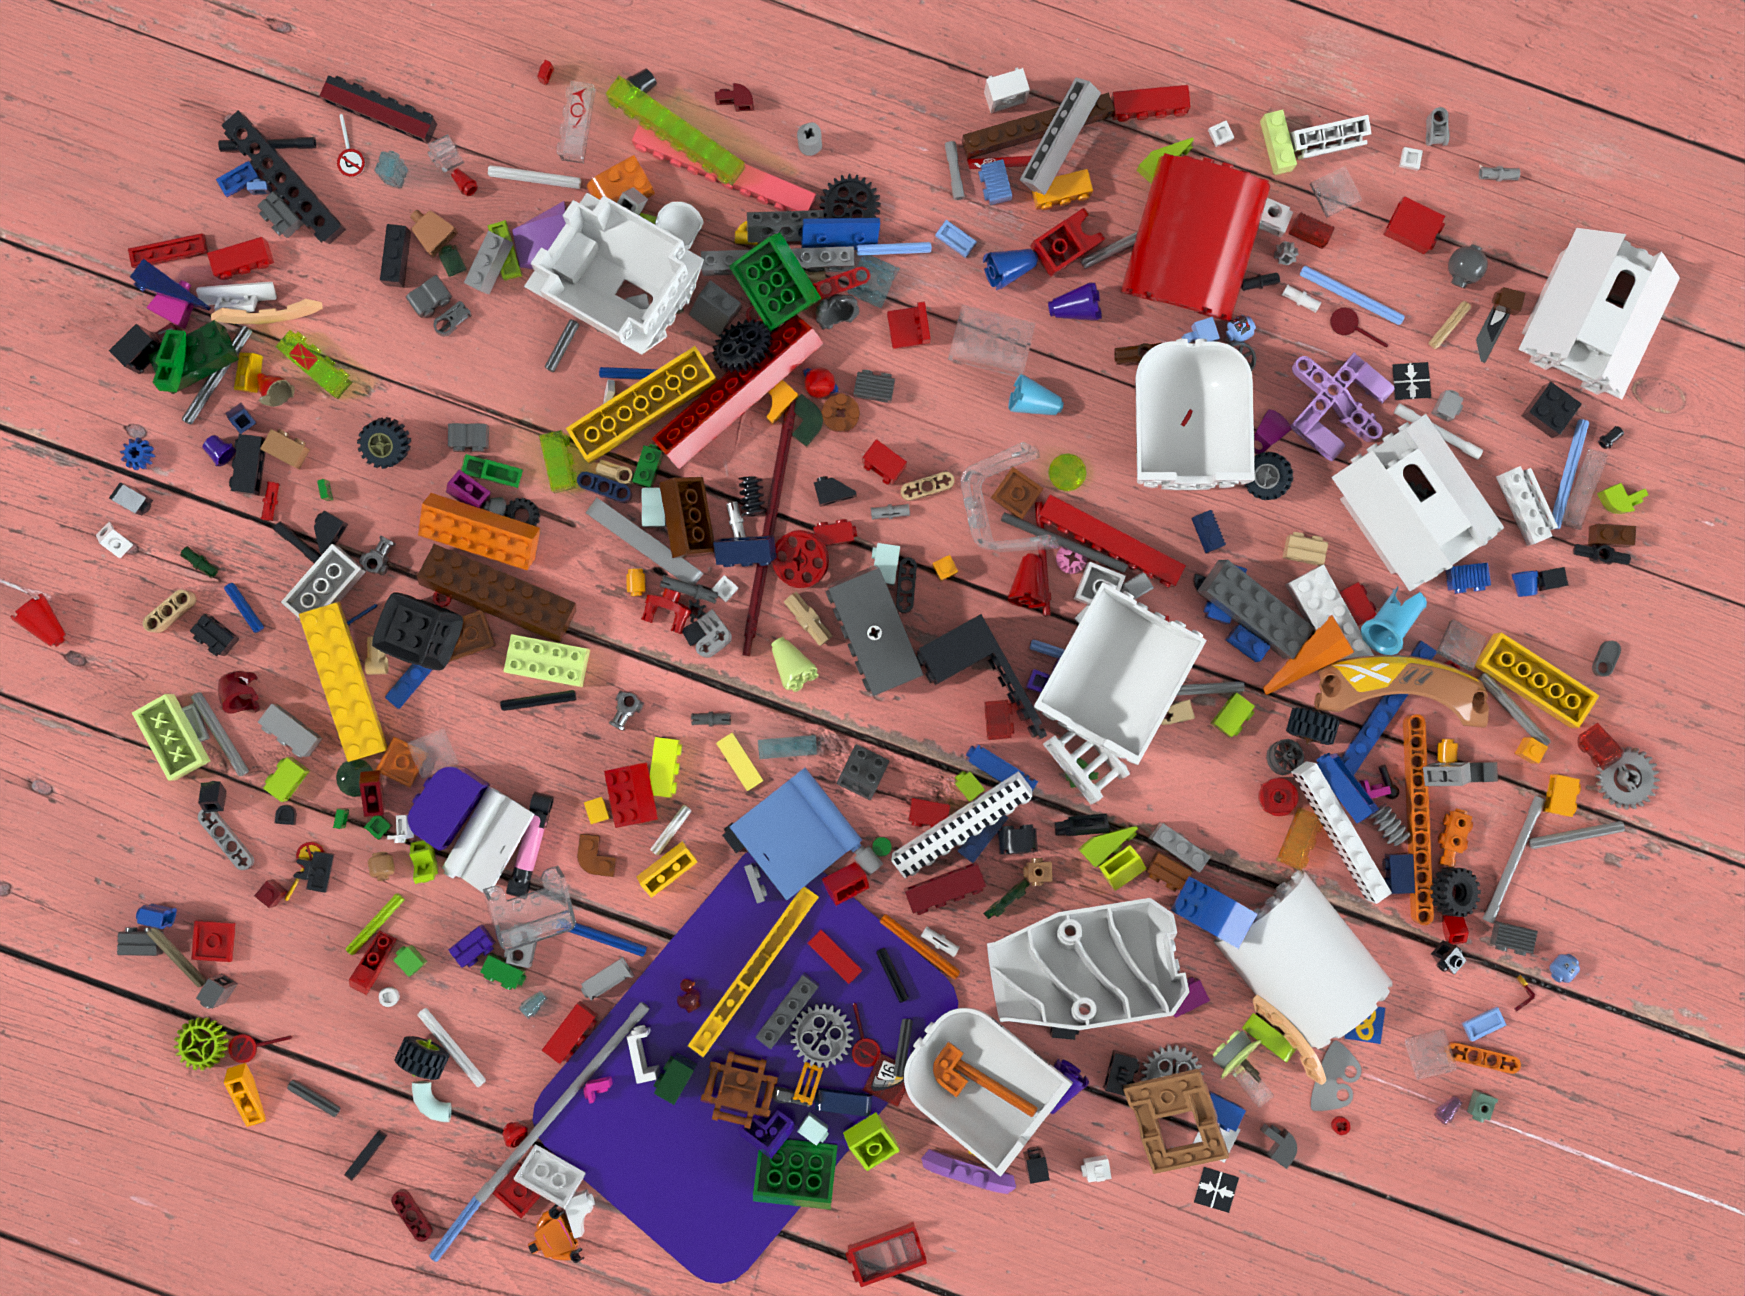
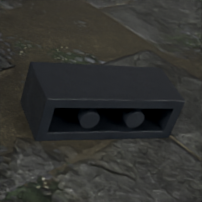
M387 224L380 274V281L385 286L402 288L405 286L411 231L406 226Z
M243 434L238 435V439L235 441L236 456L232 460L233 476L229 480L230 491L260 496L266 454L260 448L265 438Z

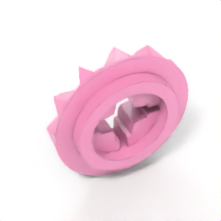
M1061 547L1056 556L1058 567L1068 574L1080 572L1086 565L1087 557L1074 552V557L1080 561H1073L1069 566V559L1064 557V555L1070 556L1073 551Z

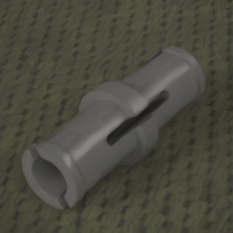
M713 711L701 714L692 713L691 719L693 721H691V724L709 725V727L714 725H730L731 713H713Z

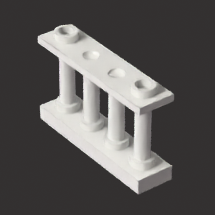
M1068 731L1061 738L1051 737L1043 745L1090 804L1099 801L1103 797L1100 790L1115 777L1121 780L1130 774L1127 766L1117 756L1108 752V748L1103 749L1086 741L1070 754L1065 749L1064 744L1076 734ZM1094 746L1100 756L1084 769H1081L1076 760ZM1106 761L1112 771L1099 782L1093 784L1088 775Z

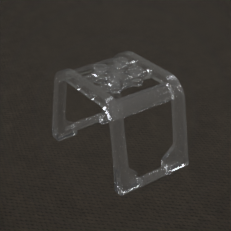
M1026 442L1017 444L969 466L961 477V490L971 535L974 542L986 550L1015 552L1058 549L1060 547L1059 538H1051V535L994 541L991 534L982 494V483L987 477L1016 465L1040 458L1039 450ZM970 484L973 485V494H974L973 496H972Z

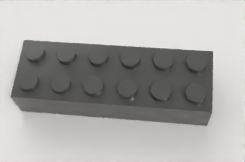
M1218 560L1198 589L1201 595L1238 624L1242 625V627L1248 629L1249 632L1251 631V634L1261 638V641L1264 640V643L1270 645V648L1284 659H1294L1314 629L1312 625L1229 560Z

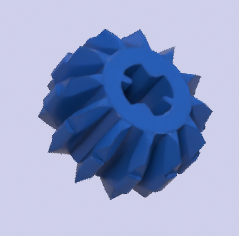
M137 437L136 440L129 439V445L123 444L125 450L120 451L124 455L121 460L126 462L128 468L133 467L134 470H139L140 468L147 469L146 463L153 464L150 458L156 456L151 453L154 448L149 446V441H143L142 438Z

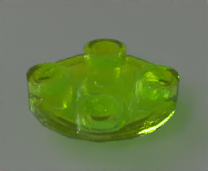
M1069 453L1061 454L1054 458L1048 470V475L1053 485L1064 492L1079 488L1085 481L1087 474L1086 466L1082 459Z

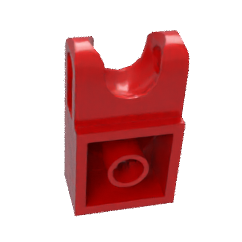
M1082 208L1031 243V249L1037 253L1039 261L1050 277L1105 240L1101 232L1090 236L1082 231L1081 223L1089 215L1085 208Z

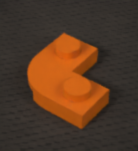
M948 1041L934 1061L933 1072L936 1081L957 1097L969 1080L953 1069L964 1052Z

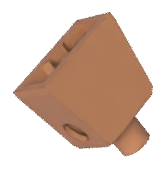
M415 210L410 216L416 223L411 230L432 258L458 234L451 224L431 210L425 215L419 210Z

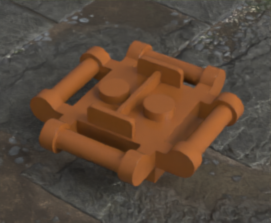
M729 1051L726 1065L710 1062V1072L705 1092L701 1095L700 1101L715 1105L712 1120L717 1121L720 1119L744 1125V1128L750 1129L753 1115L769 1117L771 1098L778 1078L763 1075L767 1062L766 1059L761 1058V1060H757ZM732 1062L759 1068L758 1073L731 1067ZM719 1071L723 1072L718 1096L715 1098L712 1097V1092ZM761 1082L767 1083L761 1108H756ZM723 1108L747 1114V1118L721 1112L720 1109Z

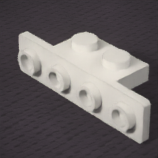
M271 281L197 287L196 289L200 304L215 305V311L220 308L246 310V312L250 313L255 311L258 301L276 300L277 298L273 282Z

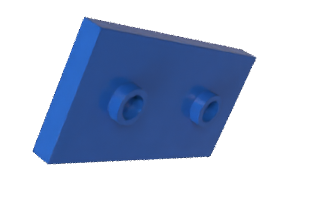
M880 218L803 219L801 248L854 247V250H856L857 245L878 244Z

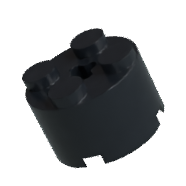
M1033 824L1022 825L1020 829H1014V826H1002L1001 831H998L999 855H1003L1004 851H1006V855L1024 854L1031 852V849H1033V853L1038 852L1037 830L1033 828Z

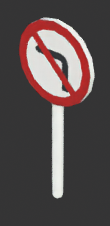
M340 114L346 150L339 154L337 167L343 175L356 177L364 171L365 158L358 150L350 149L343 114Z

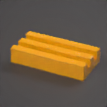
M804 1063L793 1100L798 1099L802 1103L807 1102L808 1105H812L823 1067L818 1068L817 1065L813 1064V1066H810V1063ZM807 1068L811 1070L803 1094L800 1095L799 1092ZM815 1070L818 1073L809 1098L806 1095Z

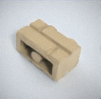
M1293 532V535L1290 534L1286 537L1283 552L1284 559L1318 566L1324 565L1328 542L1323 541L1322 537L1312 536V538L1304 537L1305 534Z

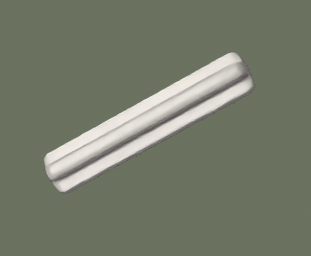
M686 805L681 807L652 846L651 851L655 855H659L691 813V809Z

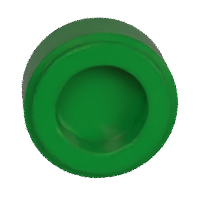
M878 837L874 840L872 849L876 855L886 856L891 851V842L887 838Z

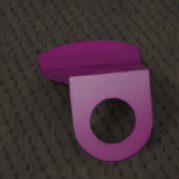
M1268 409L1254 434V441H1259L1262 444V449L1254 448V453L1260 454L1265 452L1270 446L1291 431L1288 421L1278 412Z

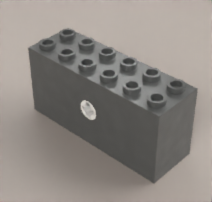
M877 565L827 585L826 595L830 604H835L836 608H833V612L837 621H842L843 623L840 626L845 640L849 638L851 642L847 645L852 657L856 656L858 661H855L860 675L864 674L865 676L862 681L867 692H872L873 696L923 676L886 582ZM873 627L875 628L874 634L871 633V628Z

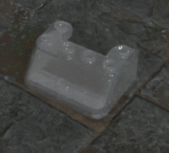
M559 866L548 868L542 873L543 889L506 900L505 893L499 886L483 889L488 912L502 949L507 951L568 932L575 927L576 919L566 879Z

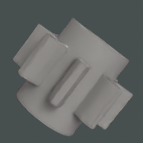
M1284 241L1280 245H1276L1277 251L1274 252V258L1278 259V264L1288 266L1292 262H1296V256L1299 254L1298 248L1294 247V242Z

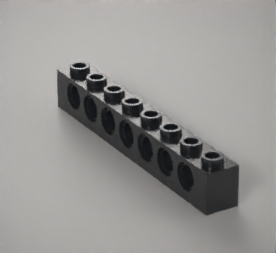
M238 110L221 125L226 130L224 132L226 137L230 141L235 140L238 144L237 149L244 156L248 155L251 158V165L257 171L260 169L264 173L262 177L267 183L275 185L277 188L275 192L283 200L286 198L290 202L288 205L295 214L299 213L303 217L301 221L308 228L312 227L314 229V236L321 243L324 241L331 244L346 230L245 114ZM247 131V137L242 140V133ZM260 146V152L254 154L255 147ZM273 160V166L267 169V163ZM286 175L285 182L280 183V177ZM296 189H298V190H299L298 196L295 197V198H293V197H292L293 191L296 190ZM311 203L312 209L309 212H305L306 205ZM324 218V225L319 227L318 220Z

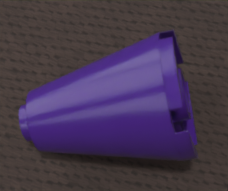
M1057 1059L1053 1067L1071 1080L1073 1084L1050 1112L1051 1114H1055L1089 1084L1086 1075L1082 1077L1079 1074L1081 1070L1064 1059L1061 1062L1060 1059Z

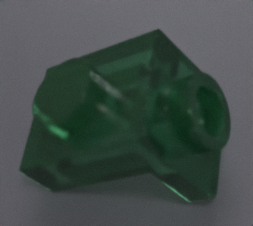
M446 245L441 248L439 258L449 277L467 270L456 245Z

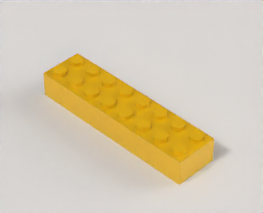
M694 346L574 422L566 430L584 459L588 463H592L710 388L718 380L697 347Z
M340 601L299 613L298 615L347 762L386 751L388 746Z

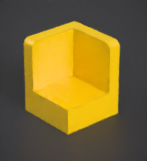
M603 797L584 802L590 824L612 818L610 811H607Z

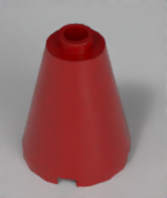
M1028 553L1022 557L1008 594V602L1018 607H1022V604L1029 605L1028 608H1041L1045 606L1046 596L1042 561L1037 554Z
M43 593L38 594L39 599L35 600L32 598L15 611L17 616H10L14 622L50 647L53 645L58 647L65 641L66 633Z

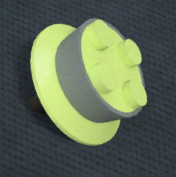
M1236 1030L1229 1037L1230 1039L1226 1042L1227 1045L1222 1043L1216 1049L1212 1060L1224 1069L1221 1075L1222 1079L1241 1064L1259 1083L1262 1080L1258 1076L1260 1073L1254 1069L1247 1058L1261 1043V1040L1251 1043L1244 1031L1239 1032Z

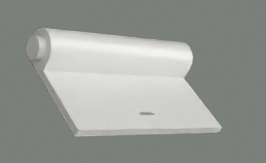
M488 786L442 867L445 870L444 874L451 878L455 876L461 877L489 896L535 814L500 791Z

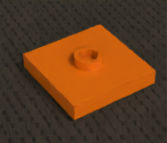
M394 736L376 770H380L381 774L411 788L429 753Z

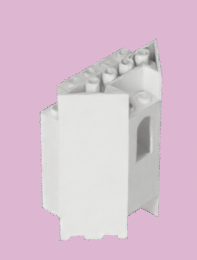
M586 193L580 203L573 200L563 214L566 224L547 251L541 247L532 260L531 265L534 272L524 287L642 355L668 337L665 329L674 322L678 309L681 310L685 304H689L692 293L696 288V281L704 259L685 249L681 239L604 195L599 200ZM625 280L653 297V301L647 309H639L615 295Z
M1576 228L1568 247L1559 254L1522 331L1525 337L1518 350L1530 355L1529 362L1545 370L1555 367L1582 380L1583 382L1580 387L1596 395L1607 392L1622 400L1680 277L1662 251L1652 256L1645 249L1635 248L1631 246L1630 242L1624 240L1626 234ZM1620 271L1635 277V283L1623 308L1605 301Z
M1426 414L1411 424L1406 422L1398 428V433L1394 435L1391 432L1382 438L1384 441L1379 446L1377 443L1366 449L1368 451L1367 454L1355 456L1351 459L1352 464L1331 477L1344 495L1340 498L1341 502L1391 574L1397 573L1409 591L1433 579L1444 570L1452 568L1453 564L1478 547L1486 545L1487 541L1494 538L1504 528ZM1408 464L1417 465L1436 491L1435 494L1423 502L1419 501L1403 477V469Z

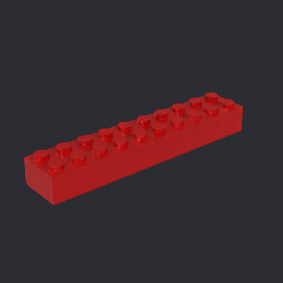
M798 315L786 321L771 334L773 340H771L772 346L768 347L770 352L764 353L766 358H760V364L755 362L754 368L748 366L747 371L742 368L740 373L736 369L733 373L727 372L651 439L678 469L686 465L692 457L701 452L707 444L716 439L722 431L731 426L737 418L743 415L753 404L758 402L768 391L772 390L776 384L787 377L791 371L798 365H801L806 358L824 344L809 324Z

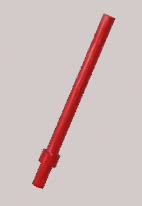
M1035 502L1036 525L1044 529V524L1040 522L1041 518L1037 517L1043 503ZM1037 536L1046 596L1043 616H1051L1050 601L1052 598L1048 584L1045 539Z

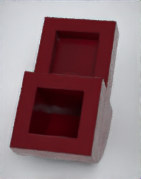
M733 83V91L720 89L715 92L716 105L734 104L736 112L754 111L752 94L744 85Z

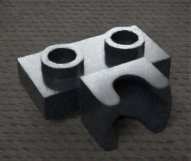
M314 851L313 859L297 858V864L303 865L305 869L304 872H296L293 877L308 880L307 890L326 893L335 854Z

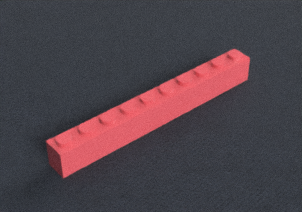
M640 121L633 136L632 142L636 150L642 153L647 151L658 160L666 159L677 168L681 166L687 168V171L691 174L698 175L699 173L710 182H720L723 187L729 190L733 188L739 190L741 195L745 197L753 196L762 204L767 205L769 203L774 205V208L778 211L812 210L816 201V194L646 121Z

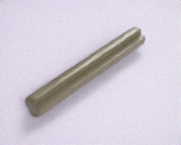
M152 927L148 930L147 935L197 987H201L206 983L207 980L158 928Z

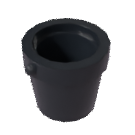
M647 68L626 78L629 89L639 100L644 98L657 85L656 79Z

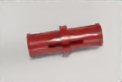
M267 481L265 498L262 499V502H264L260 518L262 520L273 521L275 506L278 505L279 483Z

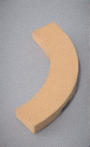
M304 299L287 305V309L280 311L272 308L259 310V313H248L246 310L220 308L211 314V321L215 320L217 322L233 324L273 323L304 317L323 308L322 302Z
M1256 995L1253 998L1255 1012L1273 1026H1279L1284 1031L1286 1040L1294 1049L1297 1048L1302 1055L1300 1060L1305 1068L1306 1075L1320 1085H1323L1326 1082V1076L1318 1057L1309 1043L1281 1012Z

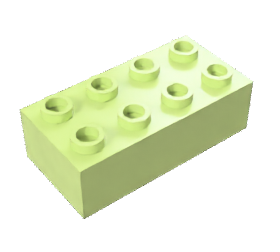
M511 634L504 672L583 687L590 650Z
M164 694L132 712L168 781L178 780L211 761L198 740L175 694Z

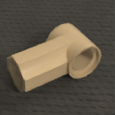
M600 460L596 468V475L625 484L626 486L633 484L634 472L628 467ZM629 472V479L622 481V474Z
M367 637L368 658L365 660L366 674H387L389 665L386 654L372 646L373 637Z

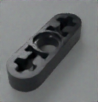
M909 557L904 558L899 565L896 607L901 613L910 612L914 604L917 564L914 559ZM907 561L910 562V565L914 566L909 571V575L913 574V578L908 576L901 577V574H906V568H903L902 565H905ZM904 580H909L912 583V588L908 591H904L901 588V583ZM900 593L912 594L911 597L907 596V603H910V606L906 610H903V607L899 605V602H903L904 597L899 596Z
M379 1130L344 1176L353 1181L388 1135Z

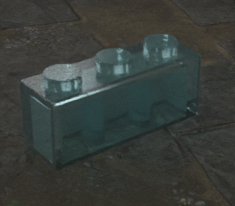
M816 735L758 740L759 759L818 754Z

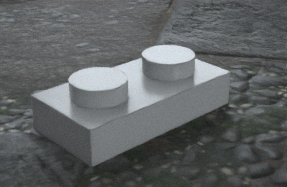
M753 863L745 865L744 868L757 904L765 901L767 892L764 884L760 885L758 880L761 877L758 867H754Z

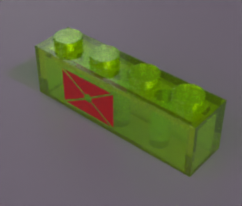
M289 330L275 347L328 393L339 399L353 383L348 379L350 375L342 368L338 370L334 367L336 363L328 356L324 358L320 355L321 350L313 343L311 345L305 342L307 338L299 331L294 333L292 330Z

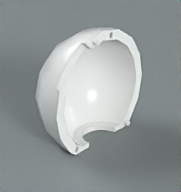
M671 202L665 205L659 211L656 219V226L681 239L684 248L687 250L690 249L695 237L704 224L700 213L692 205L684 202Z

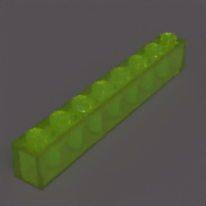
M618 75L605 93L608 103L613 108L617 109L619 107L629 119L633 120L635 118L638 120L642 128L647 131L649 129L652 130L658 139L671 143L670 146L674 150L687 154L686 157L691 162L695 163L697 161L700 163L703 170L709 174L713 172L723 184L726 185L728 183L733 186L744 171V161Z

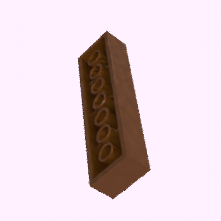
M433 544L417 575L418 583L423 587L557 643H561L576 613V603L436 544Z

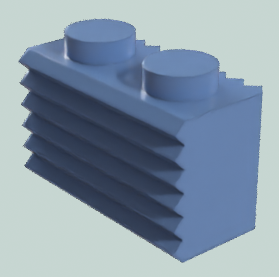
M1004 160L981 165V171H978L980 182L985 184L986 189H983L985 201L989 200L990 205L1011 201L1012 192Z

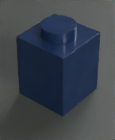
M242 402L225 413L228 420L240 434L256 424L253 416Z

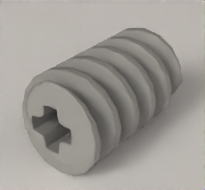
M814 122L802 125L797 132L799 150L807 156L815 155L822 149L820 127Z
M1385 803L1379 806V810L1370 815L1368 819L1375 818L1376 820L1373 822V825H1381L1377 831L1384 830L1385 833L1382 837H1390L1387 844L1394 843V846H1397L1410 836V832L1405 831V825H1400L1401 820L1395 819L1396 813H1390L1392 808L1390 806L1385 807L1387 805Z

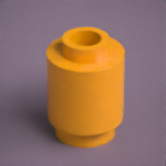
M628 569V574H626L627 593H631L632 597L642 596V593L646 592V579L643 569Z
M1442 739V743H1438L1437 761L1439 763L1457 762L1458 743H1454V739Z

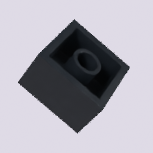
M1549 382L1542 386L1521 416L1549 437L1554 438L1562 433L1582 403L1554 383Z

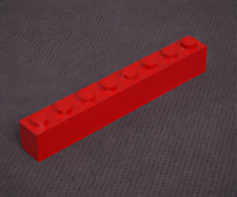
M1051 494L1047 497L1037 516L1041 518L1040 522L1048 526L1052 524L1058 527L1057 530L1065 535L1070 533L1075 536L1074 539L1082 544L1085 542L1091 544L1093 550L1100 553L1102 551L1108 553L1109 557L1128 564L1127 567L1129 569H1138L1145 573L1149 579L1154 577L1159 580V584L1166 588L1176 586L1186 565Z

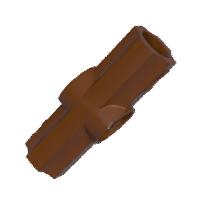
M1143 343L1137 346L1115 348L1114 357L1116 365L1140 363L1143 358L1139 353L1140 350L1143 349L1148 352L1161 343Z

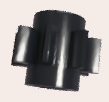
M689 600L690 605L688 608L691 609V612L694 606L697 609L700 608L697 616L690 613V622L693 623L694 619H699L702 615L706 614L703 612L706 605L700 606V600H697L696 603Z

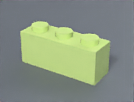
M1279 110L1266 113L1260 120L1273 174L1278 175L1293 171L1297 162L1284 111Z

